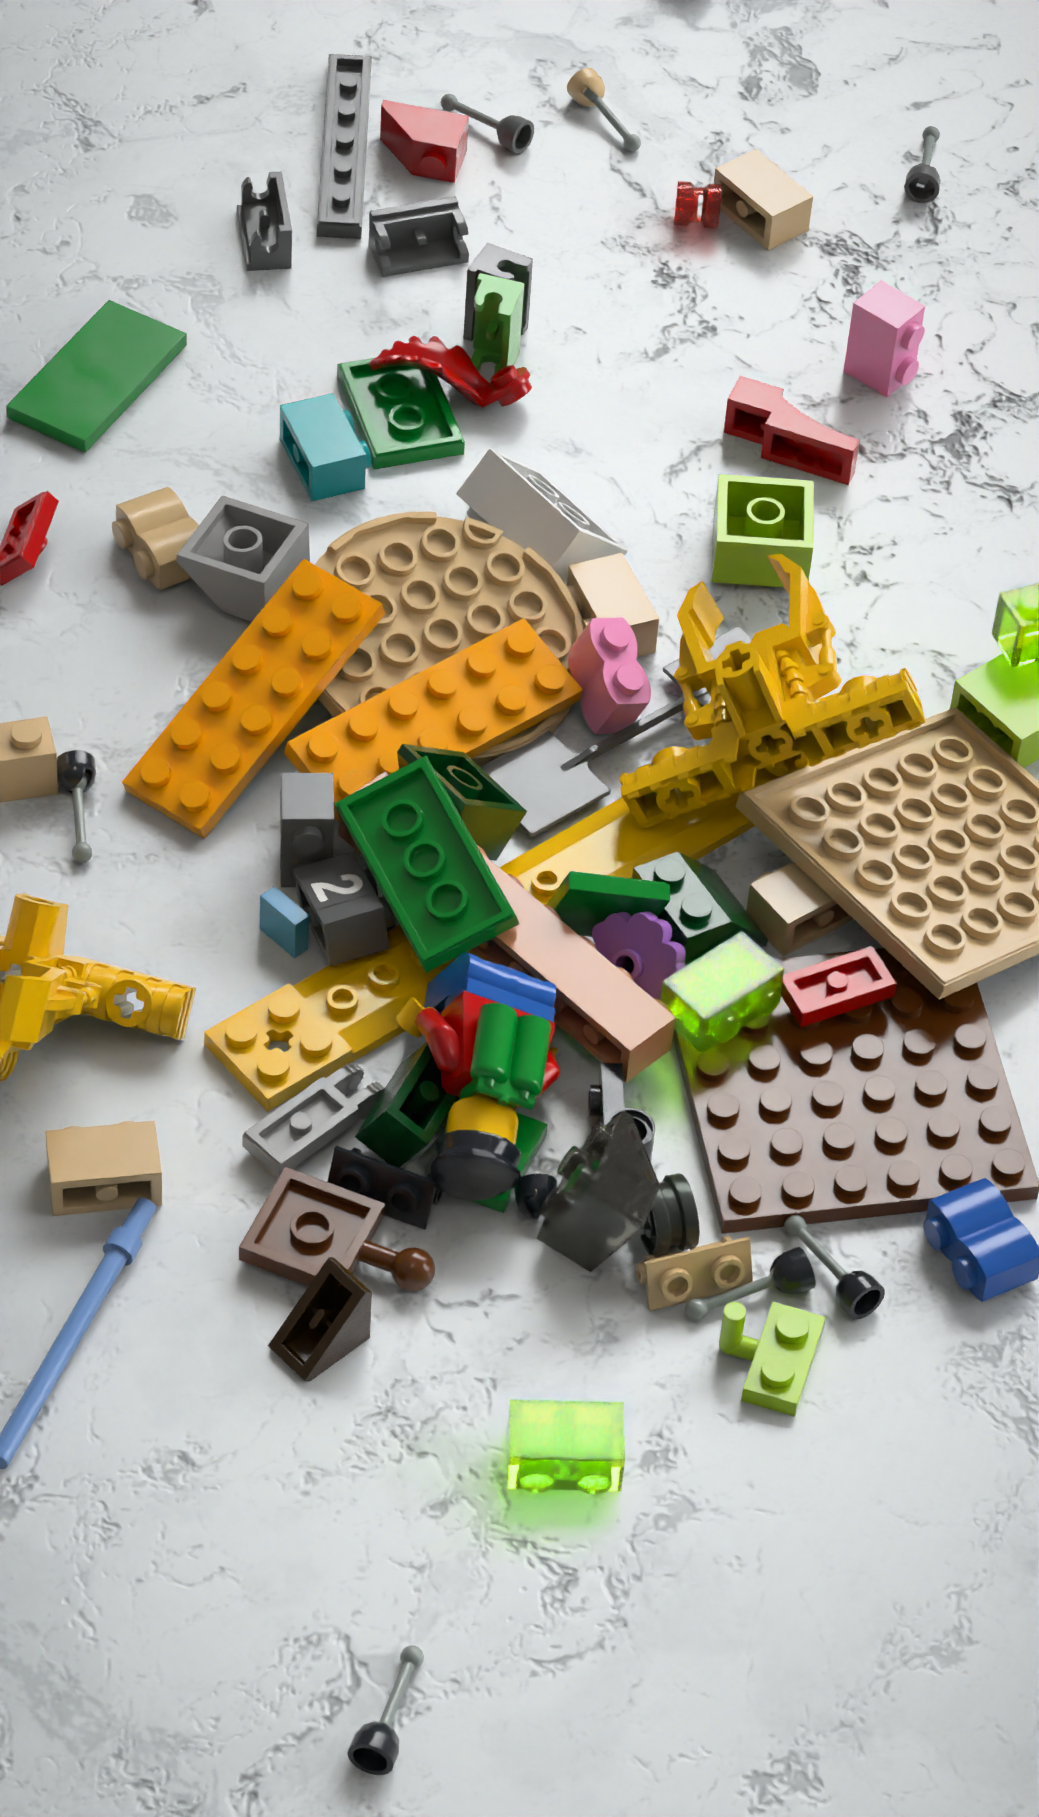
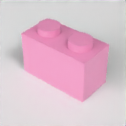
M882 280L853 303L843 372L886 397L901 385H908L915 377L919 368L917 355L919 344L925 333V328L922 326L925 305Z

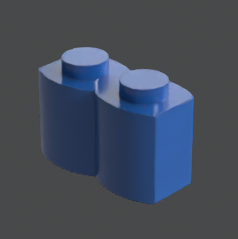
M980 1179L929 1200L926 1220L923 1223L925 1237L934 1250H941L944 1256L952 1262L953 1275L962 1289H969L979 1301L983 1302L1038 1279L1039 1246L1025 1225L1013 1216L1003 1195L988 1179Z

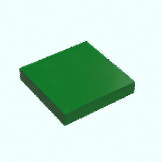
M571 871L546 905L553 908L560 919L578 935L592 937L593 927L600 922H604L608 916L614 913L627 912L633 916L636 913L649 911L658 917L670 902V884Z

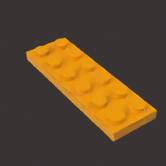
M303 559L124 778L122 783L126 792L205 839L385 615L383 604Z
M525 618L293 738L287 742L284 754L299 773H333L334 803H336L386 771L390 775L399 770L397 751L402 744L460 751L466 753L472 759L578 702L583 689ZM334 804V817L339 822V812Z

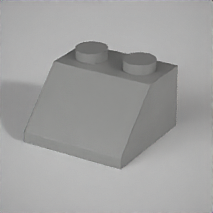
M222 495L178 552L177 563L222 612L252 622L303 559L310 562L309 523Z

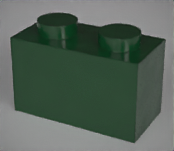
M427 1042L399 1065L355 1135V1138L386 1163L398 1168L429 1144L457 1096L446 1093L443 1089L441 1070L437 1068Z

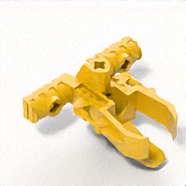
M783 554L768 555L767 557L789 594V627L781 623L755 633L750 644L743 643L742 640L725 646V650L718 658L713 660L710 649L714 645L716 630L723 621L724 616L702 580L688 590L677 613L683 633L679 649L680 667L675 671L674 677L683 692L685 699L683 710L686 717L684 724L692 738L695 740L712 738V740L707 745H697L689 749L678 746L664 748L657 752L651 764L638 767L635 772L629 774L626 772L622 773L620 776V783L622 785L620 787L621 796L641 828H648L664 819L680 816V814L707 806L710 802L721 801L737 792L753 789L756 770L766 768L770 773L777 776H784L806 767L808 761L810 767L823 763V760L832 757L837 758L845 755L850 750L861 749L884 738L888 739L896 736L897 733L904 730L920 727L926 721L922 711L921 700L916 692L918 690L908 669L902 668L899 673L891 676L886 674L878 678L869 675L853 677L841 687L840 694L835 693L827 696L824 701L820 702L819 698L837 689L842 683V679L837 672L836 652L832 647V638L835 636L836 630L826 615L815 589L810 585L802 568ZM706 688L711 696L710 703L701 707L699 701L694 698L693 691Z
M26 893L16 894L6 936L0 935V1082L9 1078L14 1071L21 1050H31L34 1043L39 1042L52 1032L53 1025L72 1015L87 1014L101 1020L113 1021L124 1027L139 1028L153 1034L182 1040L185 1038L196 987L80 956L64 955L69 905L30 896ZM136 992V999L144 1002L143 1009L134 1011V1004L126 1001L127 994Z

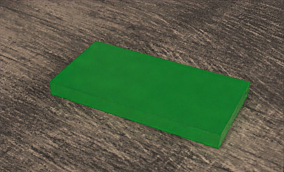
M108 300L6 405L7 418L86 453L187 346V333Z
M427 756L334 803L425 973L519 925L512 907Z

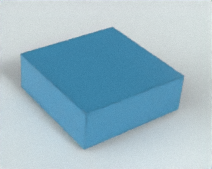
M274 886L261 894L260 930L293 958L307 951L309 914Z

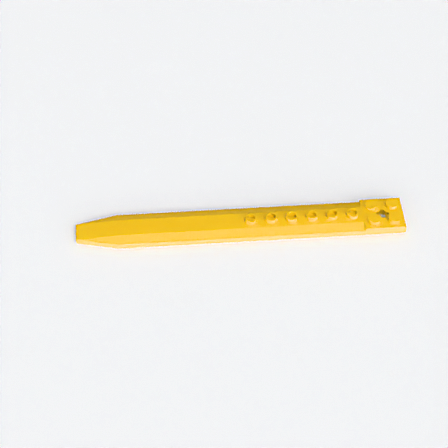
M826 697L820 698V702L824 701ZM766 768L756 770L754 788L782 776L772 774ZM741 791L730 795L729 798L710 802L707 806L680 814V816L664 819L648 828H641L621 797L499 868L506 874L515 876L527 892L540 903L546 905L571 871L632 878L634 867L677 851L694 860H698L753 828L755 825L735 807L739 794L742 793ZM398 925L387 931L390 949L334 966L328 965L293 986L290 983L286 984L204 1031V1045L259 1104L269 1112L296 1096L322 1076L327 1078L338 1069L348 1065L349 1062L356 1061L405 1032L397 1023L396 1016L411 997L416 998L420 1005L424 1007L427 984L456 958L425 973L403 930ZM472 950L467 951L470 954L478 956ZM274 1041L288 1043V1051L285 1052L279 1048L272 1050L267 1048L269 1043Z

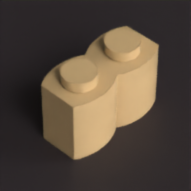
M165 487L117 504L116 521L112 522V532L118 546L121 549L127 548L133 555L134 564L140 577L144 580L148 578L159 590L191 579L187 572L177 563V554L199 524L189 517L185 506L171 488Z

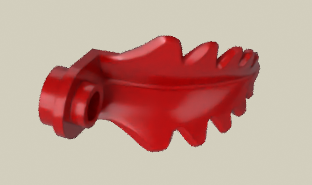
M411 336L408 339L409 343L395 341L392 349L382 350L380 355L369 363L372 370L388 366L407 365L433 373L454 387L472 404L482 408L495 401H498L502 407L508 406L520 400L532 389V385L528 380L530 373L526 367L516 369L514 365L506 366L496 372L490 378L491 382L489 383L480 375L470 356L462 347L455 345L448 349L437 336H432L427 344H423L417 336Z

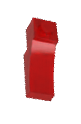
M740 375L727 398L723 433L761 444L762 459L849 485L855 474L860 439L831 429L805 415L783 397V388Z

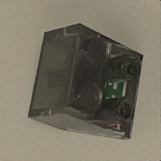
M623 1110L607 1125L601 1122L592 1129L580 1149L576 1146L569 1149L557 1169V1174L562 1176L560 1184L548 1194L539 1212L545 1219L536 1239L590 1273L643 1229L660 1188L659 1181L633 1117Z

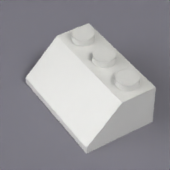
M490 448L456 493L469 506L466 514L471 519L503 530L502 536L517 543L525 550L530 547L554 569L565 585H567L569 565L618 553H623L625 556L628 552L627 549L538 469Z

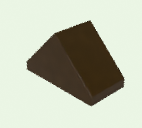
M328 1257L268 1347L304 1381L313 1380L370 1338L372 1292L336 1258Z

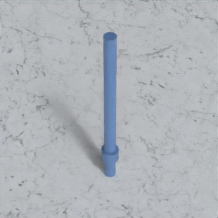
M138 1198L122 1226L114 1228L103 1246L105 1254L0 1433V1469L8 1467L124 1265L132 1264L142 1247L140 1237L156 1211L155 1204L150 1200Z

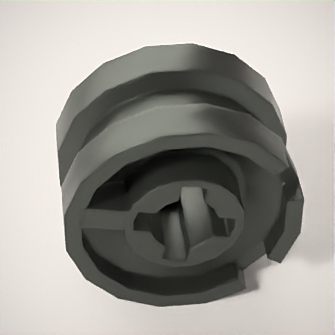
M683 1174L666 1175L662 1182H655L633 1202L636 1223L641 1222L645 1233L641 1234L640 1238L649 1255L651 1254L655 1257L667 1254L671 1247H677V1249L682 1251L696 1248L700 1235L697 1206L690 1185Z

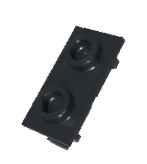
M339 1146L334 1148L328 1183L385 1203V1216L424 1230L427 1228L432 1204L437 1205L443 1193L438 1187L437 1181L431 1178V1174L425 1177L412 1173L403 1168H398L363 1155L361 1150L355 1147L352 1150Z

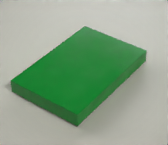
M374 358L337 364L338 380L360 436L369 448L371 464L374 470L464 454L465 441L438 376L407 365L388 366L372 370L369 363Z

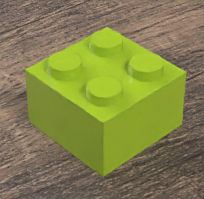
M718 474L713 517L712 582L784 587L767 557L768 555L783 554L800 566L809 581L814 548V481Z

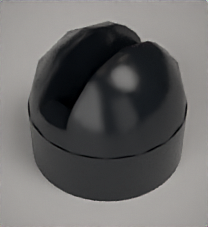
M541 1173L525 1175L514 1186L516 1204L519 1211L526 1217L538 1219L540 1212L544 1216H549L557 1206L559 1197L557 1179L551 1175Z

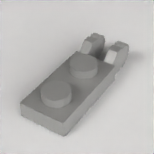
M349 1062L348 1065L338 1069L326 1079L322 1076L246 1130L242 1135V1147L279 1178L285 1167L293 1169L357 1123L359 1119L364 1120L367 1118L385 1088L378 1082H372L366 1088H362L350 1098H347L346 1096L349 1092H353L361 1083L365 1074L358 1064Z

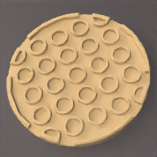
M430 511L397 513L375 518L345 532L328 546L327 551L315 563L316 566L382 603L385 611L382 619L318 699L331 715L335 717L525 618L571 675L568 664L569 650L585 629L578 606L571 592L554 569L530 547L525 550L517 543L502 536L503 530L465 517L464 521L437 517L436 512ZM574 704L477 755L472 760L478 766H482L504 753L529 744L548 730L553 733L565 720Z

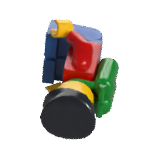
M468 952L462 953L427 984L424 1007L420 1005L416 998L411 997L396 1016V1021L412 1036L420 1038L423 1035L437 1068L441 1070L443 1089L446 1093L459 1097V1101L452 1105L448 1113L445 1134L436 1142L437 1156L431 1164V1178L437 1181V1185L442 1191L456 1199L476 1201L502 1195L516 1186L521 1179L520 1170L517 1169L521 1152L516 1147L519 1122L515 1109L520 1106L532 1110L535 1100L558 1079L560 1068L555 1059L558 1049L555 1047L549 1048L556 1025L553 1022L556 985L548 981L543 982L538 978L529 977L527 974L510 967L481 960L478 956Z

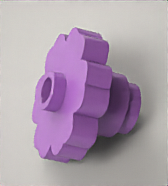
M649 911L636 913L633 916L627 912L611 914L604 922H600L593 927L592 937L599 953L616 967L625 969L631 975L634 982L652 998L659 999L666 1005L671 1004L675 1000L676 994L673 983L680 982L686 977L685 949L681 944L670 941L672 927L667 921L658 919L655 914Z

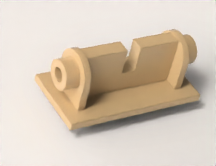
M725 1236L719 1242L699 1246L682 1253L678 1251L653 1257L651 1254L644 1256L643 1262L635 1264V1273L639 1284H646L649 1311L685 1303L694 1298L702 1299L722 1294L753 1282L750 1238L744 1237L732 1240L730 1236Z

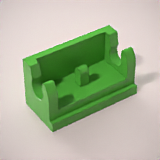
M479 274L474 301L475 325L473 348L475 350L471 358L478 372L480 371L481 364L484 362L496 364L494 374L506 366L515 365L520 353L524 283L487 274Z

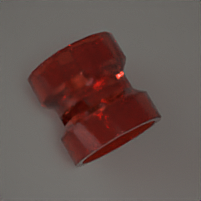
M678 181L674 225L688 226L694 222L701 223L704 228L718 229L722 184L709 183L705 187H695L692 182ZM699 195H703L701 215H697Z

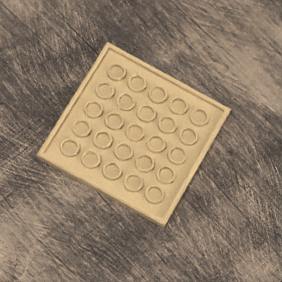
M956 707L926 718V723L921 724L920 727L904 730L897 733L896 736L888 739L884 738L861 749L850 750L845 755L823 760V763L812 767L809 765L739 794L735 806L938 999L944 998L1039 954V781Z

